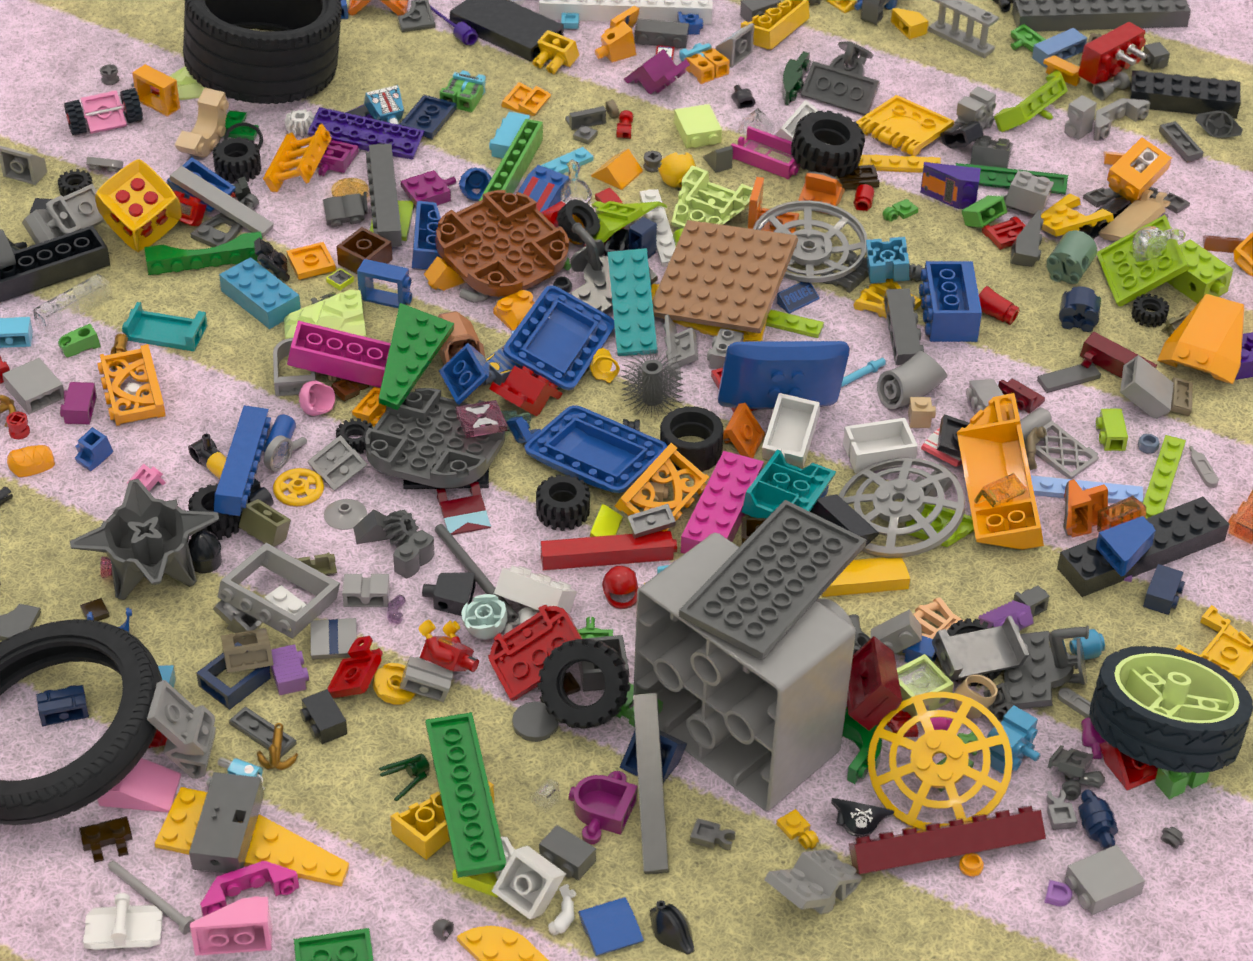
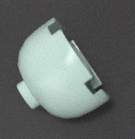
M491 594L474 597L473 602L469 605L466 603L461 612L465 628L472 636L478 639L487 640L494 638L498 633H502L508 621L505 603L500 601L497 596Z

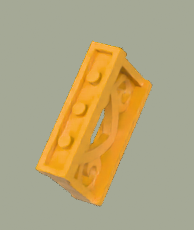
M149 344L140 346L141 349L105 356L100 354L101 362L97 363L100 375L104 374V377L101 378L103 390L107 389L108 391L104 393L106 404H111L108 412L110 420L115 419L116 426H120L123 423L166 416ZM115 366L117 371L112 372L109 368ZM136 371L137 374L139 372H144V374L139 376L136 375L134 372ZM129 376L139 382H148L136 391L135 396L120 389L121 384ZM143 392H149L148 395H144V394H142V393H143ZM131 404L135 405L133 409L128 410ZM126 405V411H120L119 407Z
M670 443L623 494L614 507L629 516L640 512L632 504L644 508L643 511L668 504L670 509L674 510L672 514L675 521H677L683 514L680 510L683 507L688 509L695 501L693 497L695 493L700 495L707 485L705 482L709 476L703 474L677 451L676 446ZM672 461H673L679 468H681L682 470H679V471L677 472V470H676L674 464L672 463ZM659 472H664L665 477L669 474L670 477L661 478ZM689 475L694 480V485L687 487L685 482L690 479L683 478L680 480L679 476ZM651 479L659 484L672 482L673 501L654 502L655 491L649 480ZM643 490L649 492V500H646L647 496L642 494ZM682 492L688 494L683 500Z

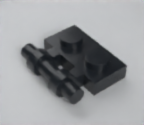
M260 237L255 240V254L258 256L257 260L261 262V265L265 269H270L278 279L288 281L290 275L286 273L288 271L286 256L276 251L269 242H265Z

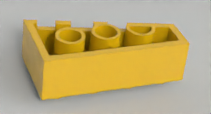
M785 0L779 3L777 8L767 9L765 11L766 14L760 17L759 15L752 17V21L749 23L747 21L742 22L741 28L753 23V45L772 50L810 18L809 0Z
M488 781L494 803V784ZM439 792L430 795V799L420 804L416 802L408 806L409 809L401 814L396 812L390 816L392 834L425 860L450 841Z

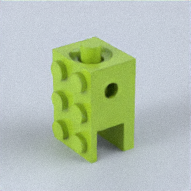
M1191 239L1180 244L1190 269L1167 281V283L1197 304L1205 294L1219 297L1228 292L1233 268Z

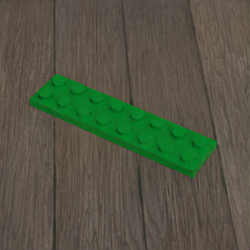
M470 712L426 719L425 726L457 878L502 871L507 862L473 714Z

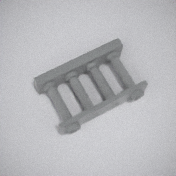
M932 0L939 3L940 6L938 20L928 26L929 32L982 58L994 52L995 46L987 43L989 27L999 20L998 16L964 0ZM946 7L954 11L952 25L945 22ZM960 14L968 18L966 32L959 29ZM975 21L982 24L980 39L973 36Z

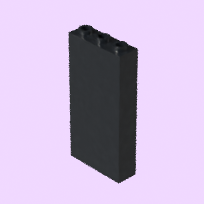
M465 0L449 11L450 20L456 25L460 22H465L477 32L478 38L530 62L540 54L537 41L547 30L564 36L563 24L510 0Z

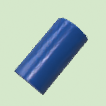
M284 414L276 417L266 440L264 452L270 442L279 435L291 440L296 428V422L292 417ZM284 442L279 445L274 454L282 455Z

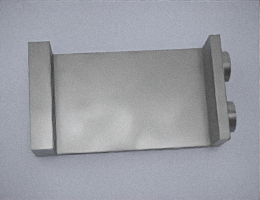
M1008 616L1002 626L950 637L946 629L939 630L931 642L945 675L951 681L967 678L975 674L982 675L1020 667L1029 656L1028 647L1023 642L1019 627L1015 624L1012 616Z

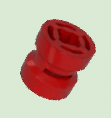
M17 411L7 416L6 422L11 438L19 440L26 438L30 434L28 418L25 413Z

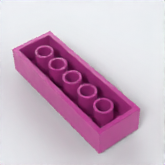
M298 320L287 365L381 388L391 343Z
M723 451L681 535L680 553H687L713 533H719L733 542L742 523V517L745 516L742 513L746 491L762 471L764 461Z

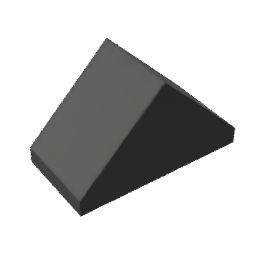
M731 145L714 150L704 155L703 158L715 173L732 169L733 147Z
M374 509L353 527L356 544L389 540V538H385L387 534L383 530L385 527L383 521L387 516Z

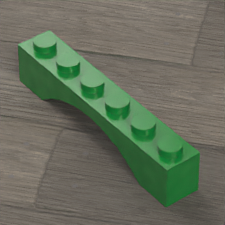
M261 231L241 234L225 244L206 249H179L164 244L144 247L148 275L239 264L250 257L257 262L258 256L255 254L254 241L259 237L262 239Z

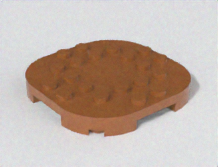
M496 190L483 194L481 201L456 213L453 210L445 213L438 222L435 242L439 255L471 288L489 296L507 297L520 290H527L559 273L567 262L569 239L561 226L556 228L536 208L537 202L532 198L519 192L515 195L513 193H506V190Z

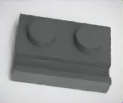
M1060 745L1050 757L1047 768L1051 769L1055 766L1058 767V771L1064 772L1068 777H1082L1092 764L1093 754L1070 748L1069 751L1064 750V746Z

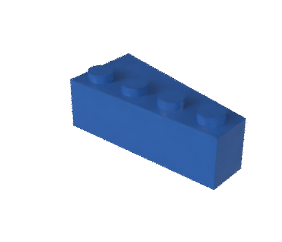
M417 201L411 268L427 270L437 256L442 258L437 251L435 242L438 222L441 216L437 204L434 202Z

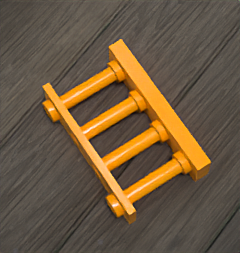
M323 124L319 125L314 136L297 140L293 133L286 134L263 177L271 192H278L284 180L301 176L306 184L310 182L332 139L329 131L326 130Z

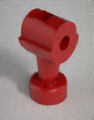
M624 110L619 114L620 123L617 122L616 138L631 139V123L634 118L631 111Z

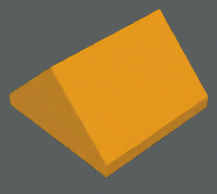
M626 149L609 159L591 177L622 190L639 176L643 169L630 150Z

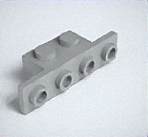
M665 315L663 328L666 333L664 340L667 350L665 353L666 355L669 353L667 359L670 360L668 361L669 366L674 370L677 366H683L698 360L697 339L694 329L690 328L677 333V327L669 315ZM678 368L670 373H673L675 375L677 373H680L681 370L680 368Z

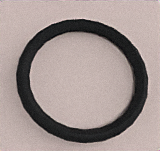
M242 122L234 124L227 129L224 140H228L230 132L237 127L247 126L253 128L259 135V150L262 147L263 135L255 125Z

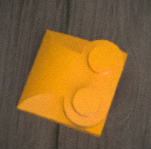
M520 290L504 297L497 302V305L493 308V313L511 331H514L535 303L533 301V294L526 290Z

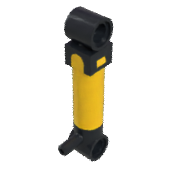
M206 433L202 435V439L189 445L188 451L198 464L202 463L220 480L227 457L217 449L210 434ZM254 479L247 504L259 499L271 507L274 501L270 492L265 487H261L257 479Z

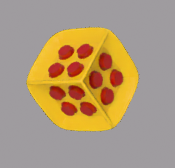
M141 159L132 161L118 171L95 194L97 209L105 222L130 248L137 252L158 241L177 224L182 215L180 201L173 190Z

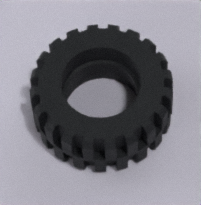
M823 110L816 113L811 112L807 116L802 117L795 128L791 153L796 163L800 164V167L808 170V172H821L833 177L837 176L838 178L852 173L860 163L865 145V136L862 129L859 128L855 121L853 122L848 116H843L842 113H832L833 111L828 110L827 112H823Z
M576 639L562 643L563 645L551 651L552 654L543 661V669L539 671L538 676L541 679L540 683H538V690H541L542 696H540V700L546 704V711L550 715L553 714L556 717V721L565 723L568 727L587 729L605 724L620 713L621 707L626 704L628 699L626 696L627 692L630 691V684H628L630 674L629 670L626 671L624 659L618 656V652L614 648H610L606 643L594 639ZM581 661L591 662L598 666L605 678V690L602 697L594 704L587 706L572 702L564 690L566 671L570 666Z

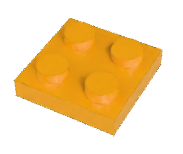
M324 242L286 251L287 258L298 280L336 271V265Z

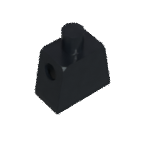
M440 573L436 585L423 584L422 597L433 598L435 610L462 616L461 612L466 603L469 605L474 596L476 588L475 573Z

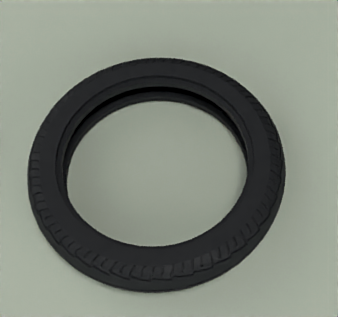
M73 619L32 627L0 642V696L11 686L30 674L50 666L68 662H92L107 666L121 675L123 684L121 702L114 720L103 736L83 755L68 765L43 776L15 781L0 780V824H35L75 812L110 791L132 771L144 756L157 731V728L147 720L157 683L162 681V677L154 657L134 635L105 622Z

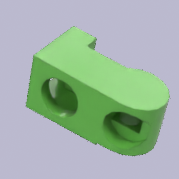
M91 324L63 335L58 341V345L66 357L77 355L90 348L96 349L101 347L97 333Z

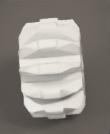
M306 109L291 110V113L286 114V131L293 133L295 137L301 135L303 138L304 134L308 135L314 115H312L311 111H306Z

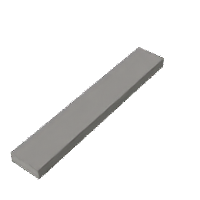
M180 166L170 175V181L251 232L261 231V235L264 237L273 229V222L185 167Z

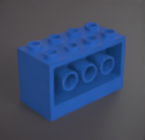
M926 261L925 269L921 270V281H923V284L919 285V296H923L921 297V309H925L923 310V322H927L925 323V335H929L930 342H978L982 310L973 261Z

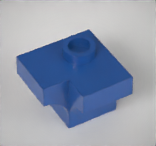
M92 427L78 440V444L75 446L78 451L75 460L89 471H92L114 451L107 436Z

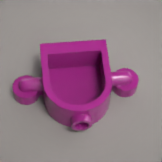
M613 771L608 776H588L582 779L576 787L572 786L568 800L574 802V812L577 818L587 824L582 830L583 841L588 844L598 843L601 840V829L619 835L622 834L638 799V785L628 783L627 777L623 772Z

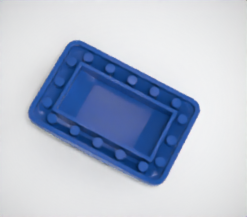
M550 285L543 290L504 345L503 353L507 358L521 366L527 367L560 388L572 390L591 365L596 351L603 347L614 330V319L559 287Z
M844 341L734 342L726 350L717 396L718 403L723 407L737 408L738 404L746 403L749 409H774L778 394L782 393L820 402V407L831 406L839 398L850 353L849 345Z
M577 405L566 408L546 425L540 433L525 444L526 454L563 474L570 475V477H578L579 481L583 480L589 485L613 493H622L630 488L667 448V444L659 439Z

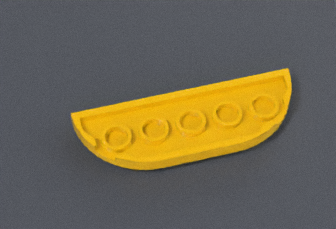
M480 926L471 928L457 936V941L477 961H549L524 936L505 927Z

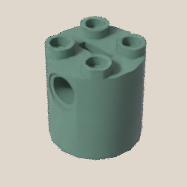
M1077 230L1064 234L1046 261L1051 280L1057 282L1064 281L1070 284H1077L1097 255V245L1088 234Z

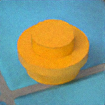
M976 853L965 854L959 861L960 871L967 876H978L983 871L984 863Z

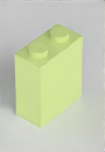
M710 104L674 109V124L686 148H697L699 146L721 143L722 128Z

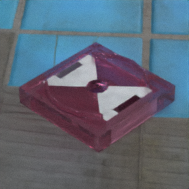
M496 400L456 407V415L466 438L507 431V423Z

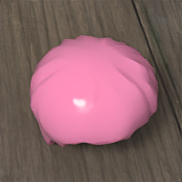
M317 380L309 381L300 389V407L304 413L310 416L328 413L335 404L334 390L332 387Z

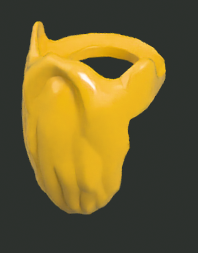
M601 348L593 356L590 370L595 379L611 383L619 374L620 366L612 358L609 350ZM613 362L616 366V369L610 372Z

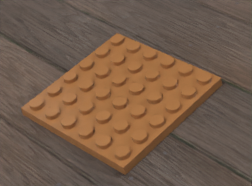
M687 220L653 298L654 317L665 318V315H669L672 320L761 334L797 245V235Z

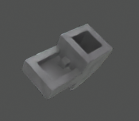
M220 600L213 608L228 624L226 629L233 633L255 630L262 623L223 600Z

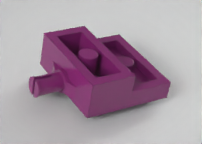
M331 140L317 166L320 168L318 174L325 176L328 170L345 173L358 154L359 147Z
M435 170L401 180V188L415 206H417V201L434 202L437 206L450 202L451 190L448 186L456 184L454 176L442 179Z

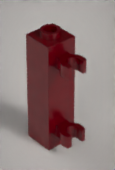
M1094 331L1084 341L1080 357L1084 358V361L1081 363L1082 366L1089 368L1093 363L1122 378L1123 366L1138 356V354ZM1140 356V357L1143 358L1145 361H1147L1150 365H1152L1155 369L1157 368V364H1155V363H1153V362L1147 360L1146 358Z

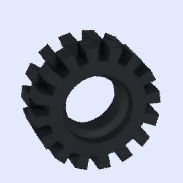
M76 169V172L70 170V173L66 171L64 175L61 174L60 178H58L59 193L63 197L93 184L90 173H86L85 170L80 172V169Z
M1144 294L1141 297L1138 296L1133 303L1132 318H1135L1134 321L1136 323L1140 321L1139 325L1141 326L1143 324H1146V327L1152 325L1153 328L1157 325L1162 326V323H1165L1169 312L1168 302L1163 301L1164 298L1162 297L1158 299V295H1154V297H1151V294H1147V297Z
M354 418L350 419V422L345 420L343 421L344 425L340 423L338 425L339 428H336V438L341 435L352 449L363 454V450L366 451V432L368 428L373 429L371 423L368 424L366 420L361 422L359 418H357V421H354ZM351 435H361L359 438H349Z

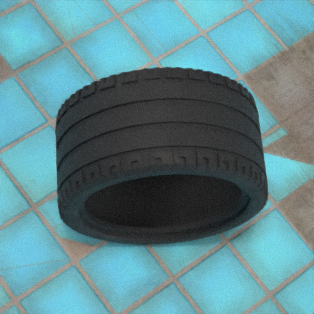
M185 0L183 36L185 67L192 78L203 87L225 92L227 98L235 99L236 101L240 100L242 102L259 104H284L312 97L314 94H318L319 91L324 90L331 83L336 73L342 15L341 0Z

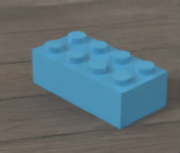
M251 257L219 274L221 291L268 329L282 323L288 314L301 309L299 294Z

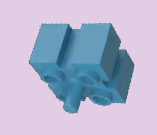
M905 237L889 238V241L882 242V239L866 240V260L870 284L884 283L886 279L892 278L894 282L909 281V257Z
M1014 705L1003 716L1001 725L1008 736L1012 750V770L1017 771L1024 756L1037 761L1040 753L1034 750L1035 745L1033 744V740L1038 733L1036 729L1038 719ZM995 726L988 733L987 738L999 735ZM1003 744L989 747L990 767L1004 774L1005 751Z

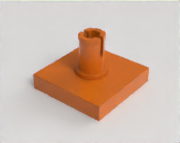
M746 403L738 404L723 432V442H732L740 455L753 458L765 436V432Z

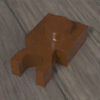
M341 379L333 383L331 387L334 393L345 402L360 395V390L368 388L369 385Z

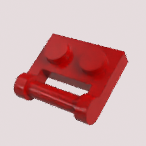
M1015 216L1008 221L996 225L983 226L982 233L1001 250L1011 247L1026 225Z

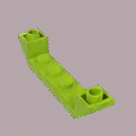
M1059 70L1049 74L1046 77L1047 83L1018 105L1004 108L993 116L1000 132L1026 123L1068 91Z

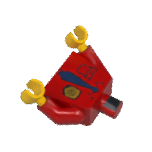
M425 620L420 624L419 632L426 637L420 658L451 671H476L479 660L472 657L474 650L462 644L459 636L455 635L460 629L457 621L452 622L450 620L443 626V632L447 636H432L431 632L436 627L431 620Z

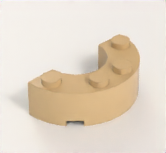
M204 88L197 101L198 117L191 132L182 130L175 143L178 151L199 157H207L219 143L220 138L225 135V121L229 107L225 92Z

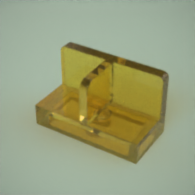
M1012 473L983 486L974 502L978 504L987 500L992 507H995L1024 494L1027 488L1015 473Z

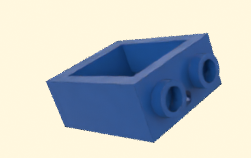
M367 259L363 260L357 270L358 290L361 291L363 301L399 308L400 303L405 305L411 303L412 292H410L412 279L409 277V268ZM373 278L397 283L398 294L374 289Z

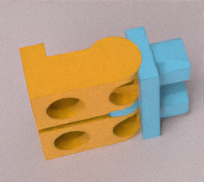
M698 43L691 50L684 48L679 51L681 61L686 59L690 64L685 69L696 76L700 84L714 80V77L717 79L729 74V59L716 49L711 48L712 45L709 43L705 45Z

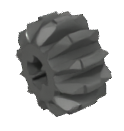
M405 509L391 512L383 521L385 525L383 530L387 534L385 538H389L390 544H395L397 548L407 543L409 538L419 529L415 523L417 519H413L412 513H407Z

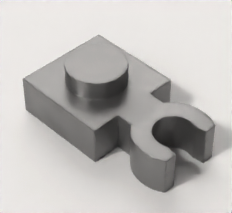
M1060 790L1059 798L1053 797L1051 791L1047 793L1046 801L1049 804L1047 806V814L1052 830L1076 828L1077 826L1072 803H1064L1066 798L1064 790Z
M697 818L690 836V843L712 849L716 843L725 850H731L732 842L725 839L735 840L736 832L731 829L722 831L720 830L721 824Z

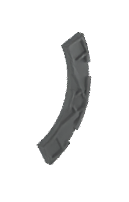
M1104 187L1083 195V199L1096 208L1114 198H1124L1111 188L1104 189ZM1150 187L1148 190L1154 192L1150 195V198L1156 199L1159 191L1157 188ZM1170 192L1163 199V201H1170V205L1165 208L1176 214L1190 206V202Z

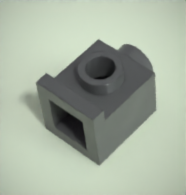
M1037 585L1025 590L1022 594L1016 592L1013 600L1030 606L1032 617L1047 610L1050 596Z

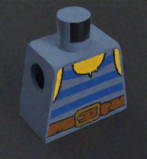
M504 346L486 358L490 369L489 377L482 383L483 385L493 381L501 385L502 382L505 383L514 365L522 369L523 366L504 355Z

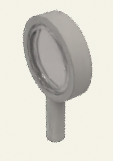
M282 435L275 437L265 451V467L278 472L289 461L292 451L307 444V439L301 437L292 442L289 438Z

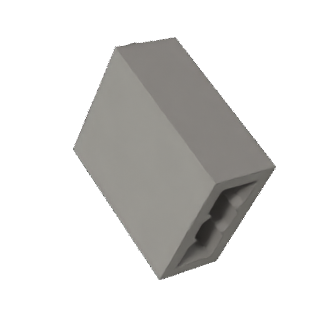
M1138 355L1123 366L1120 393L1152 418L1158 419L1161 416L1167 415L1171 410L1174 383Z
M40 358L2 374L5 388L28 415L64 399L63 384Z
M1118 845L1068 865L1064 879L1065 884L1078 896L1082 908L1088 909L1092 915L1142 894L1145 883L1144 878Z

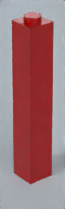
M659 531L635 539L633 534L540 541L542 569L556 570L673 560L674 552H677V540L672 539L671 531Z

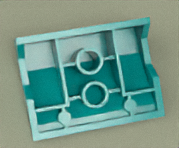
M777 449L746 491L742 513L753 518H768L784 500L810 512L835 476L836 471L815 463H811L801 469L788 464L782 451Z

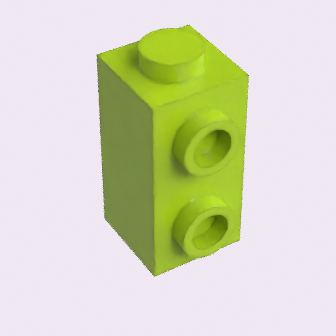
M1122 408L1101 409L1100 416L1096 417V429H1100L1099 443L1103 444L1105 451H1125L1128 434Z

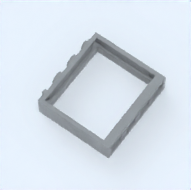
M265 543L221 579L217 597L293 639L337 599L340 582ZM260 566H263L311 592L316 597L298 613L293 615L239 584Z

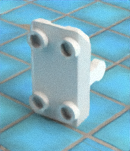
M126 893L116 894L114 903L117 906L96 907L86 915L83 945L86 949L149 948L161 943L162 911L154 905L131 906L129 905L130 896Z

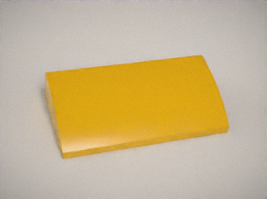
M879 557L853 560L825 590L822 597L909 589L910 576L902 558Z

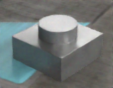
M581 125L573 134V139L589 145L598 135V131Z

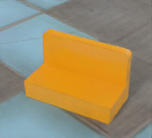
M1054 55L1044 59L1043 63L1048 65L1047 74L1059 70L1065 82L1075 87L1080 83L1081 77L1078 76L1079 66Z

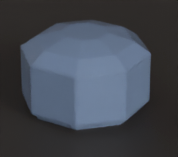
M1143 434L1138 440L1139 450L1144 453H1155L1159 448V439L1153 434Z

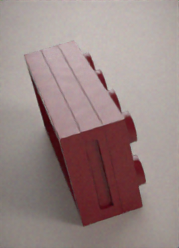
M875 636L853 655L847 696L849 716L869 731L875 725H879L881 720L892 710H896L902 702L894 651Z

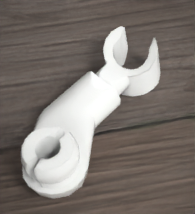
M568 884L559 887L563 897L561 902L562 912L548 925L549 932L553 935L564 933L575 918L574 904L571 898L576 896V892L572 889L569 890Z

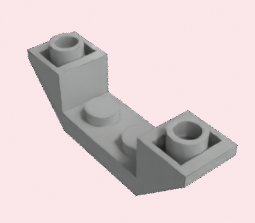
M1121 98L1097 110L1094 120V140L1098 141L1102 138H1107L1110 134L1112 121L1117 118L1120 119L1124 115L1134 122L1145 119L1149 114L1150 102L1148 100Z

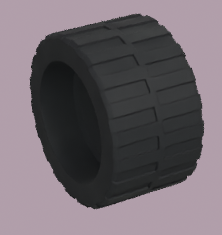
M696 406L677 408L663 418L660 425V440L665 442L667 447L672 443L677 447V451L701 472L711 469L714 465L716 466L722 455L723 423L715 413L705 408ZM696 436L704 440L700 442H686L678 438ZM672 461L676 470H682Z

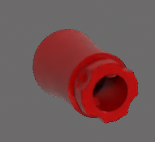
M989 286L984 287L979 294L982 313L994 317L1001 322L1005 321L1009 325L1018 317L1019 307L996 293Z

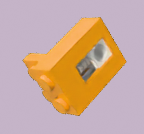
M1141 137L1109 169L1107 176L1109 187L1114 192L1130 200L1131 203L1135 200L1140 201L1143 192L1148 190L1169 169L1172 157Z

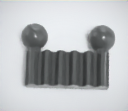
M849 251L848 258L844 263L849 264L848 267H850L859 259L860 254L857 257L855 252ZM866 257L853 272L839 279L823 283L833 284L836 287L841 285L847 288V292L850 293L869 276ZM832 271L826 274H821L820 276L834 274V272Z

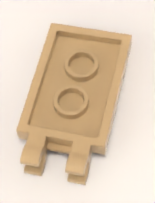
M1145 190L1140 201L1135 200L1099 232L1100 237L1116 242L1156 220L1166 211L1165 207L1170 205V201H1163L1167 193L1159 192L1155 199L1150 198V195L1154 193L1152 190Z

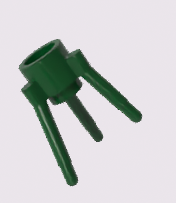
M420 753L411 758L379 768V771H384L380 773L381 777L406 769L410 776H416L394 798V801L400 800L419 781L427 778L425 772L430 770V765L424 754Z

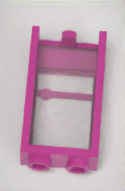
M748 126L746 140L740 136L738 145L731 144L733 147V159L779 175L787 180L792 175L795 176L800 168V164L796 163L791 153V141Z

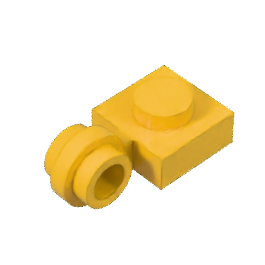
M796 809L776 820V825L788 838L792 840L798 837L799 843L805 849H813L819 842L817 834L813 830L808 831L810 829L808 821Z

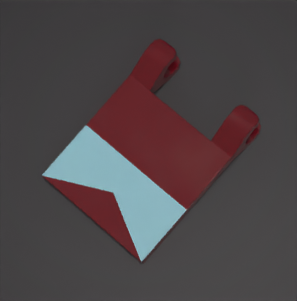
M478 481L470 484L472 496L448 500L445 488L437 489V499L447 530L452 535L491 528Z

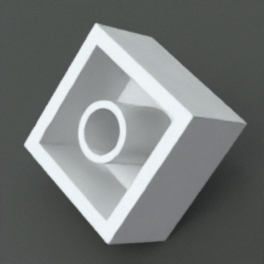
M524 846L514 850L492 892L531 920L545 912L566 873L529 846Z

